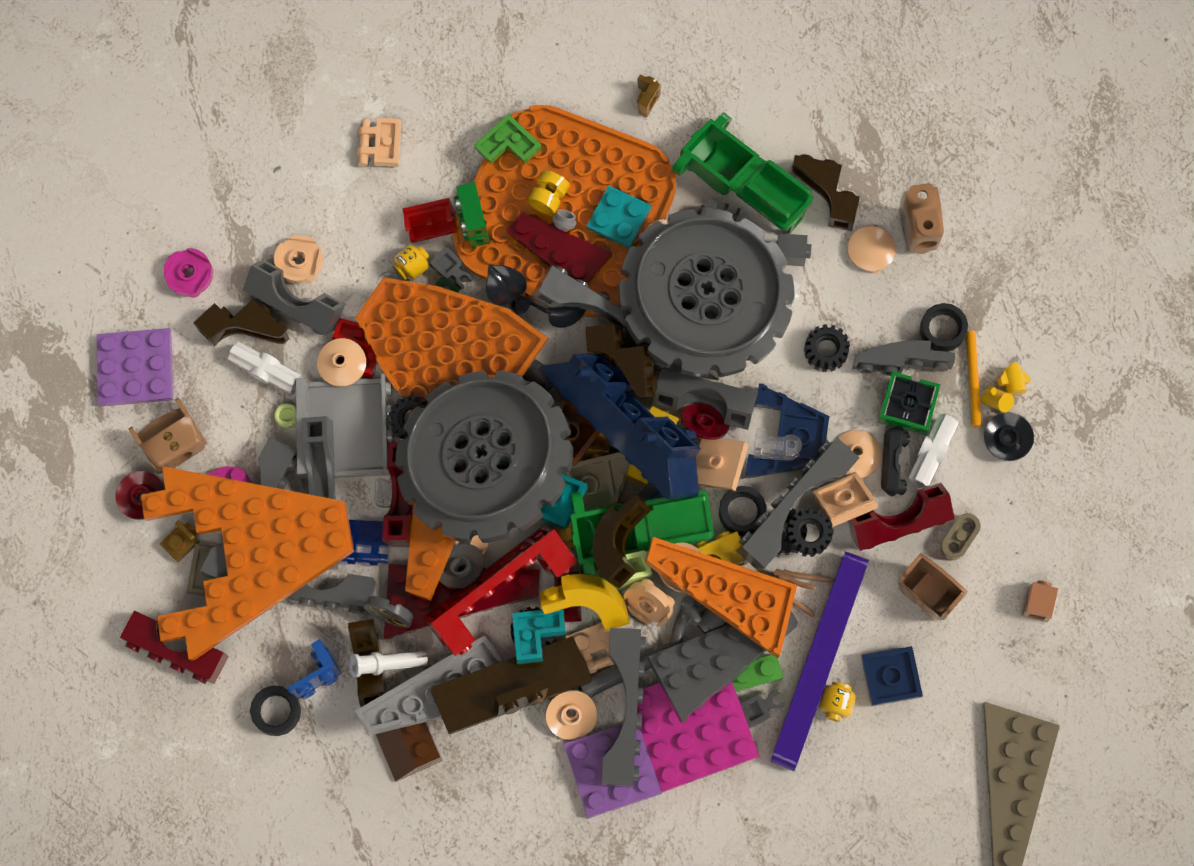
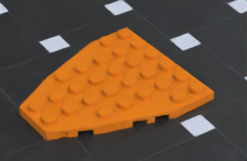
M385 277L382 278L356 316L359 326L365 332L368 344L372 346L377 356L376 360L395 390L402 397L417 396L424 398L425 401H427L426 396L445 382H449L452 386L459 383V376L471 372L485 371L489 378L493 377L497 371H506L523 376L549 340L547 336L511 309L439 286ZM467 442L462 443L458 449L464 448Z

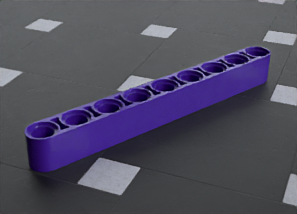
M846 551L844 553L770 763L791 771L796 769L869 562L866 558Z

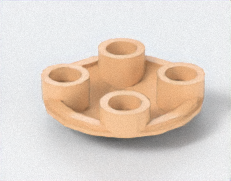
M866 226L858 229L852 234L848 242V257L857 267L872 274L885 269L895 257L896 245L893 237L886 230L877 226Z

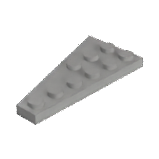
M484 635L471 644L472 648L465 654H457L456 656L452 654L359 708L355 711V717L368 736L440 719L442 717L431 694V687L502 662L503 659Z

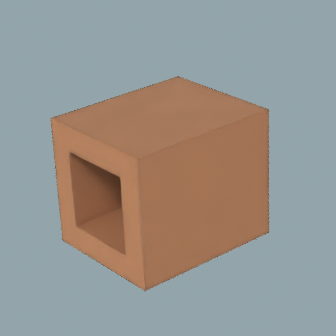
M1038 580L1037 583L1033 582L1028 588L1022 616L1048 622L1053 615L1058 588L1052 587V584L1047 581Z

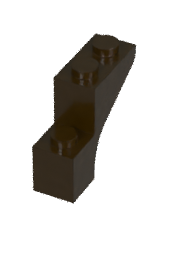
M806 154L795 155L792 172L827 202L830 210L828 226L852 231L860 196L855 195L851 191H836L842 165L830 159L818 160Z
M253 299L235 316L226 307L223 306L220 309L214 303L193 322L197 330L214 347L224 338L235 334L247 335L277 344H285L290 340L286 332L288 330L287 326L280 319L275 321L270 316L272 312L262 302L258 305Z
M609 324L586 327L587 352L610 355L620 367L637 396L655 397L657 379L654 376L653 366H655L656 361L647 353L648 347L624 348L626 333L622 325Z

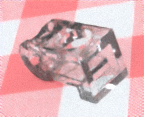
M757 428L753 458L794 460L801 451L802 442L796 435L790 434L784 437L767 436V429Z

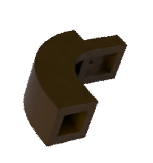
M636 494L628 499L619 510L615 509L612 505L607 509L598 523L593 539L595 564L603 577L618 589L637 572L626 557V539L631 530L652 510Z
M374 619L348 623V631L354 654L366 656L371 655L373 652H378L382 655ZM384 671L380 675L369 673L361 674L360 677H357V694L360 708L387 693Z

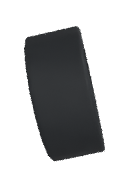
M936 304L924 314L919 332L923 341H931L932 350L950 352L958 348L965 339L968 322L962 310L953 304ZM938 315H946L953 318L958 325L957 335L949 341L938 340L930 333L929 325L931 320Z
M738 486L736 491L729 490L724 494L720 501L718 515L721 524L727 531H730V533L738 532L739 536H744L746 532L752 533L757 528L754 523L764 512L766 513L767 506L763 496L757 490L747 486ZM747 497L756 504L757 516L750 524L738 525L729 518L728 506L735 498Z
M272 685L263 688L255 695L251 702L250 715L252 722L259 730L271 736H281L288 734L296 727L300 720L301 707L299 700L283 686ZM273 696L285 698L291 708L287 721L278 726L265 723L261 716V706L265 700Z

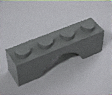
M263 259L251 265L243 287V291L250 294L253 299L265 302L273 310L283 312L290 316L293 321L303 323L312 328L315 333L325 336L335 330L345 306L344 303L326 293L318 296L313 301H304L295 297L285 284L283 270Z
M662 368L657 381V391H655L652 406L676 412L688 403H705L714 407L721 414L724 424L748 430L758 392Z
M347 574L346 578L332 589L319 590L306 584L281 601V603H289V600L299 601V605L314 607L315 603L324 605L323 608L337 611L339 607L349 608L348 612L363 614L366 611L364 604L368 597L374 596L376 582L373 577Z

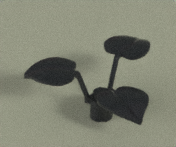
M488 265L486 295L493 304L501 306L509 304L512 311L517 315L525 313L529 306L532 305L544 313H550L549 323L557 328H566L574 325L586 312L585 309L578 307L551 308L549 306V308H544L534 302L533 299L527 298L524 293L527 288V282L519 271L504 265Z

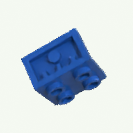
M320 639L311 644L314 652L310 653L320 668L287 687L289 692L297 699L302 698L304 700L316 693V688L323 684L324 686L333 684L338 680L337 676L342 674L330 651Z

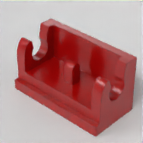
M449 198L402 209L405 231H409L411 243L458 233L456 211Z

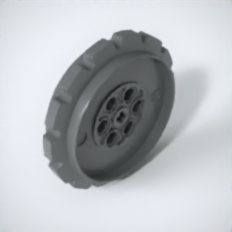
M707 208L704 215L700 216L696 214L694 209H688L670 214L667 221L668 224L666 225L656 221L640 234L638 243L641 247L632 246L622 266L621 274L626 276L627 279L620 281L618 297L620 309L630 313L625 319V325L637 344L645 342L649 345L647 353L656 362L667 368L676 363L680 366V373L684 375L706 378L710 370H715L719 377H725L743 372L746 368V361L758 364L774 350L776 342L773 340V337H783L793 313L786 305L792 304L795 298L794 282L791 274H786L782 271L788 263L783 252L776 242L767 243L763 240L765 231L746 218H743L740 222H735L732 219L733 214L728 211ZM704 266L708 269V272H701L697 267ZM727 275L731 281L725 282L720 276ZM678 280H686L689 285L681 286ZM704 290L710 291L709 295L704 294ZM730 298L734 300L735 304L728 305L724 299ZM689 303L693 309H684L681 304ZM705 313H714L716 318L709 319L705 316Z
M485 371L471 372L459 376V383L452 386L449 382H445L426 396L427 406L424 408L416 407L406 421L403 429L408 434V437L404 440H399L396 451L395 464L400 471H404L402 475L397 477L398 485L404 500L409 505L416 504L412 510L413 513L431 530L435 531L442 527L441 532L446 538L470 543L476 535H478L483 543L509 538V532L512 528H518L520 532H523L543 518L541 508L544 505L554 506L566 486V482L561 475L571 470L573 461V446L569 440H564L571 434V430L559 406L551 408L554 404L552 396L536 382L525 385V380L521 375L506 371H497L491 378H489ZM484 429H489L485 435H480ZM510 439L507 445L501 446L504 440ZM467 442L464 448L458 449L462 443ZM510 463L506 469L500 470L503 464ZM467 466L463 472L458 473L460 467ZM488 476L485 482L479 483L482 477Z

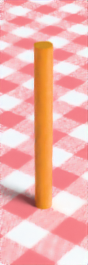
M971 330L967 331L966 334L971 422L973 428L982 427L977 344L976 331Z

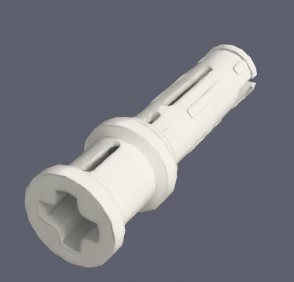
M424 650L381 655L378 652H373L371 655L366 656L353 654L349 660L351 675L355 678L360 677L361 674L369 673L380 675L385 670L425 667L428 658L422 657L426 655Z

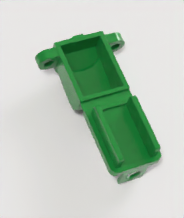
M725 112L721 113L715 121L710 119L700 130H697L691 136L689 142L681 149L680 157L674 163L671 171L678 176L683 175L686 170L694 172L721 195H727L731 191L735 192L737 197L780 230H787V234H791L802 222L807 208L812 204L813 196L811 195V190L773 161L763 160L759 154L728 132L726 128L729 126L732 118Z
M699 490V494L695 497L677 499L658 497L644 500L652 510L629 533L625 543V554L643 550L647 552L653 537L673 544L681 542L690 544L712 539L714 530L707 492ZM581 492L570 493L572 544L575 546L577 564L580 565L581 574L595 576L593 539L598 523L611 505L619 510L625 502L584 509Z

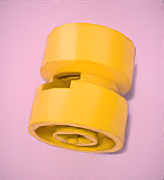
M543 170L536 182L538 187L532 189L527 202L537 211L553 216L561 204L559 198H564L570 183L555 172Z

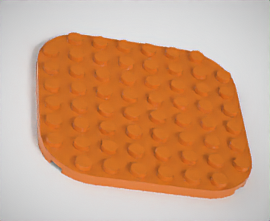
M534 105L518 113L514 112L511 116L542 145V149L526 164L509 149L492 164L484 158L473 182L476 183L490 244L471 248L470 241H464L459 216L457 215L458 233L453 234V241L459 259L462 260L463 265L470 272L487 280L488 265L491 264L504 265L519 271L527 282L525 295L538 300L532 296V293L544 271L549 266L507 233V229L522 212L556 227L552 221L553 216L537 211L527 202L532 189L538 187L536 182L541 172L549 170L564 177L570 183L564 198H559L561 204L557 211L560 209L568 210L576 216L575 228L565 232L612 253V257L588 283V288L595 293L605 294L609 297L611 303L616 306L619 305V283L621 280L627 279L626 276L621 274V270L629 249L587 230V224L608 185L652 205V210L632 245L639 247L638 239L640 234L652 222L662 219L666 220L674 202L676 176L671 171L670 160L659 148L646 141L557 107ZM586 310L582 317H598L600 315Z

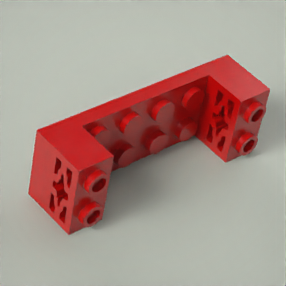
M541 526L486 568L473 584L457 590L422 618L447 651L454 656L457 654L463 655L472 648L471 644L476 640L458 617L459 614L465 615L475 607L474 603L480 598L484 600L495 592L494 588L501 582L503 584L509 582L516 576L514 572L521 567L527 568L536 559L546 573L555 577L568 575L574 569L573 565L577 563V560L554 529Z

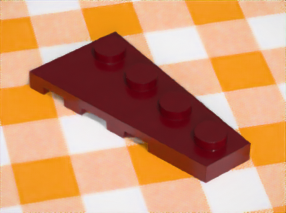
M523 212L507 229V233L549 267H561L568 272V276L571 278L582 280L587 284L612 257L611 252Z

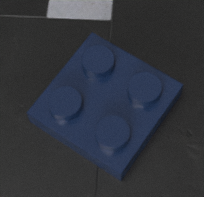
M912 646L861 656L871 707L923 697Z

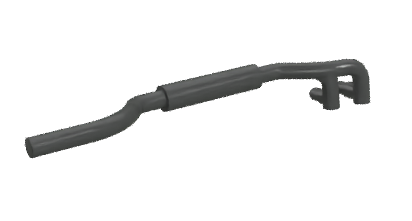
M688 595L682 598V608L676 617L670 641L656 649L651 647L645 650V652H640V662H645L644 672L651 669L648 656L683 643L684 632L689 619L693 624L701 622V617L697 611V608L702 605ZM613 665L592 675L591 683L573 690L593 697L623 681L616 666Z

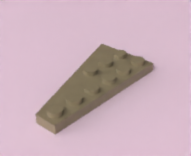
M984 702L987 779L990 800L989 815L991 818L992 866H1022L1060 725Z

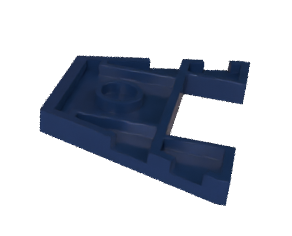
M759 383L755 407L781 411L775 457L748 454L745 478L802 470V467L811 458L815 460L820 455L817 450L827 439L830 416L806 404L798 403L788 398L787 395L769 389L767 385ZM786 435H795L794 437L797 436L799 440L798 442H795L792 439L785 440L786 438H788Z

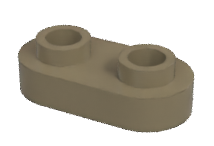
M965 513L957 518L940 546L945 558L958 560L963 557L981 528L980 521L975 515ZM968 524L971 527V531H964L962 525ZM950 544L957 546L956 552L950 551Z

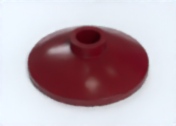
M701 403L691 404L683 410L681 415L684 427L687 430H694L693 432H696L699 438L716 440L723 438L729 431L730 425L724 424L721 414L710 405Z
M147 471L130 473L120 481L116 489V504L125 516L134 520H144L142 501H139V496L165 490L162 481L153 473Z

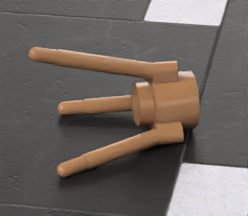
M776 569L773 575L775 578L810 590H815L816 586L795 580V578L828 583L834 582L833 578L792 572L786 569L783 571ZM794 599V606L811 617L815 616L813 611Z

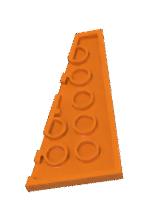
M467 466L460 467L458 473L463 472ZM414 513L412 514L405 591L410 595L431 601L456 540L446 538L441 532L442 527L435 531L431 530Z
M656 537L651 539L645 559L646 565L774 657H780L797 589L796 584Z

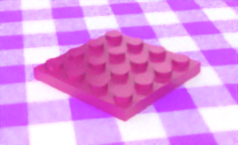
M732 682L721 692L714 694L707 700L702 708L695 710L688 716V719L682 725L660 683L643 689V703H637V714H642L640 730L662 793L760 757Z

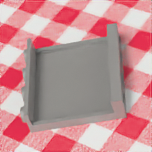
M381 374V378L359 379L354 384L346 387L333 386L326 381L308 382L306 378H296L297 474L301 480H308L302 440V418L327 416L333 421L335 478L390 475L387 462L389 443H393V432L389 429L388 421L391 420V417H388L393 409H391L392 405H388V396H392V384L387 380L385 374Z

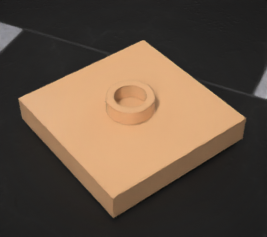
M721 438L716 440L701 439L699 446L701 450L696 456L699 486L736 491L749 444L745 441Z
M857 472L811 492L822 513L826 514L828 521L832 522V527L878 508L876 499Z

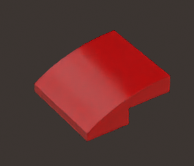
M340 318L332 340L345 338L356 342L363 349L366 356V369L362 377L372 379L378 362L372 346L368 344L365 338L364 330L359 326L358 322ZM338 357L336 364H343L345 361L344 357Z

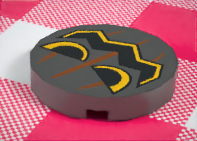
M368 597L364 604V609L369 614L393 626L401 628L411 627L414 617L408 609L399 604L393 606L389 604L390 601L382 597Z

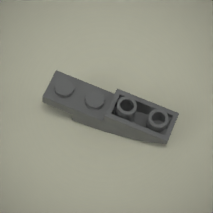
M900 341L881 345L861 353L855 357L852 369H857L858 372L865 374L872 373L873 371L883 372L887 376H891L892 371L902 374L904 365H908L912 369L931 367L935 371L944 372L952 369L955 363V353L931 350V341Z

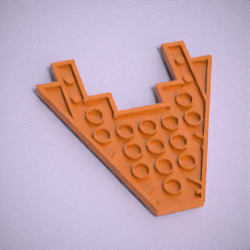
M162 467L165 490L141 495L143 514L146 521L194 512L196 533L201 535L219 530L222 531L228 576L203 581L207 606L157 616L160 641L165 643L186 638L188 659L191 661L196 660L354 552L347 505L341 500L170 467Z

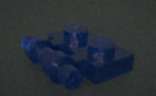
M349 520L354 552L341 561L356 565V562L370 563L371 566H378L379 563L388 564L389 554H380V548H390L388 544L382 541L383 521ZM358 547H371L370 553H359L357 550Z

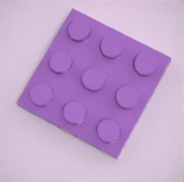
M170 328L96 334L98 405L100 407L173 401L172 336Z
M623 724L564 743L588 819L662 794L640 729H636L635 739L641 740L640 756L635 755L634 766H639L638 782H633V788L602 786L603 757L619 737Z

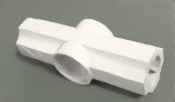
M239 341L233 345L229 352V362L248 371L258 381L264 384L270 383L290 395L296 392V378H302V376L290 368L281 365L273 356L265 352L259 353Z
M939 413L929 436H926L917 454L918 459L909 474L908 481L912 485L919 488L929 486L937 467H940L947 453L948 444L959 423L953 417Z

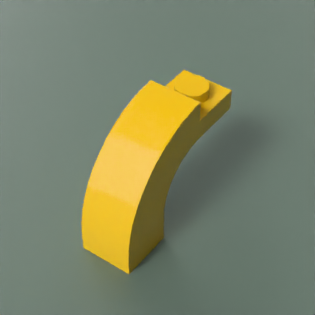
M587 574L561 576L562 585L540 591L541 607L544 614L572 606H584L594 610L599 615L605 631L610 630V628H618L630 624L628 610L622 595L612 584L599 577Z

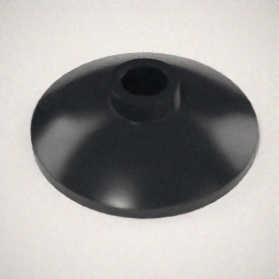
M1006 412L994 416L988 422L984 430V442L988 451L996 458L1003 461H1016L1025 457L1030 452L1034 443V432L1030 423L1024 417ZM1003 437H1011L1012 442L1006 443L1003 440Z

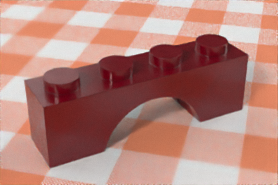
M398 442L389 443L387 462L392 483V498L389 511L384 515L382 541L391 547H409L413 505H409L404 500L398 485L397 477L402 475L404 471H400L395 464Z
M940 482L917 490L916 498L912 505L900 514L884 516L872 510L848 520L851 537L859 551L872 549L889 541H895L912 533H919L936 525H943L955 518L950 494Z
M135 610L120 636L126 642L125 647L137 653L142 649L148 652V658L158 663L165 660L171 663L169 668L181 674L185 670L193 673L192 678L205 685L207 681L215 684L229 657L223 651L212 648L196 660L191 661L188 659L187 651H172L160 641L158 621Z

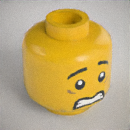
M407 245L394 256L395 264L393 268L402 279L415 280L429 268L428 261L426 260L429 258V255L421 246L416 248L413 245Z
M832 682L831 685L825 686L819 708L822 712L826 713V719L840 722L841 718L851 716L856 699L855 693L851 691V686L840 682Z

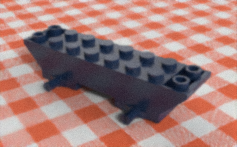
M573 354L569 362L540 366L538 370L545 376V380L555 386L561 392L560 395L565 400L570 401L576 407V411L583 417H586L592 423V427L599 433H602L609 440V444L618 449L625 456V460L635 466L641 472L642 477L658 489V493L662 497L677 499L695 497L699 494L696 456L701 448L693 441L696 439V432H693L694 430L692 429L685 430L680 428L668 416L655 417L630 393L633 388L619 366L611 362L604 354Z

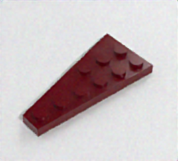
M389 564L386 599L393 606L399 604L408 609L414 618L409 628H401L385 623L384 640L429 627L422 617L459 589L445 587L439 581L431 601L410 595L405 591L408 565ZM518 569L514 572L516 576L505 584L501 582L494 588L495 592L484 600L480 598L474 603L475 607L465 615L459 614L458 617L461 619L482 611L493 610V608L503 605H510L539 597L540 570Z

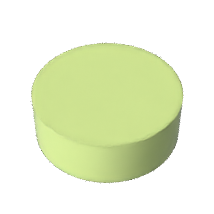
M290 403L280 405L274 414L277 424L283 429H292L297 426L296 407Z

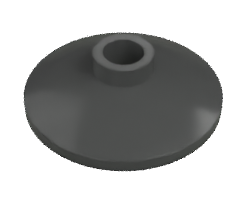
M461 543L454 545L439 581L445 587L451 589H462L473 584L481 576L484 569L485 560L482 552L472 544Z

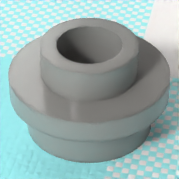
M560 209L553 215L552 221L558 229L568 231L575 228L576 216L568 210Z

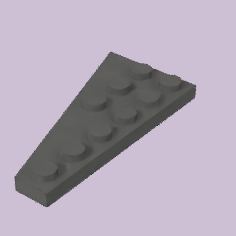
M792 610L785 637L798 625ZM729 624L648 656V662L682 725L688 719V716L695 710L702 708L706 701L714 694H718L747 670V667L753 661L760 659L766 650Z

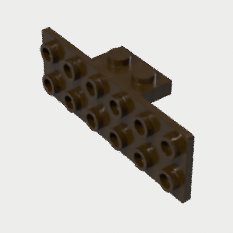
M569 637L542 647L543 662L517 664L516 657L431 687V694L448 734H454L505 714H513L521 708L537 705L543 700L591 683L592 677L574 638Z

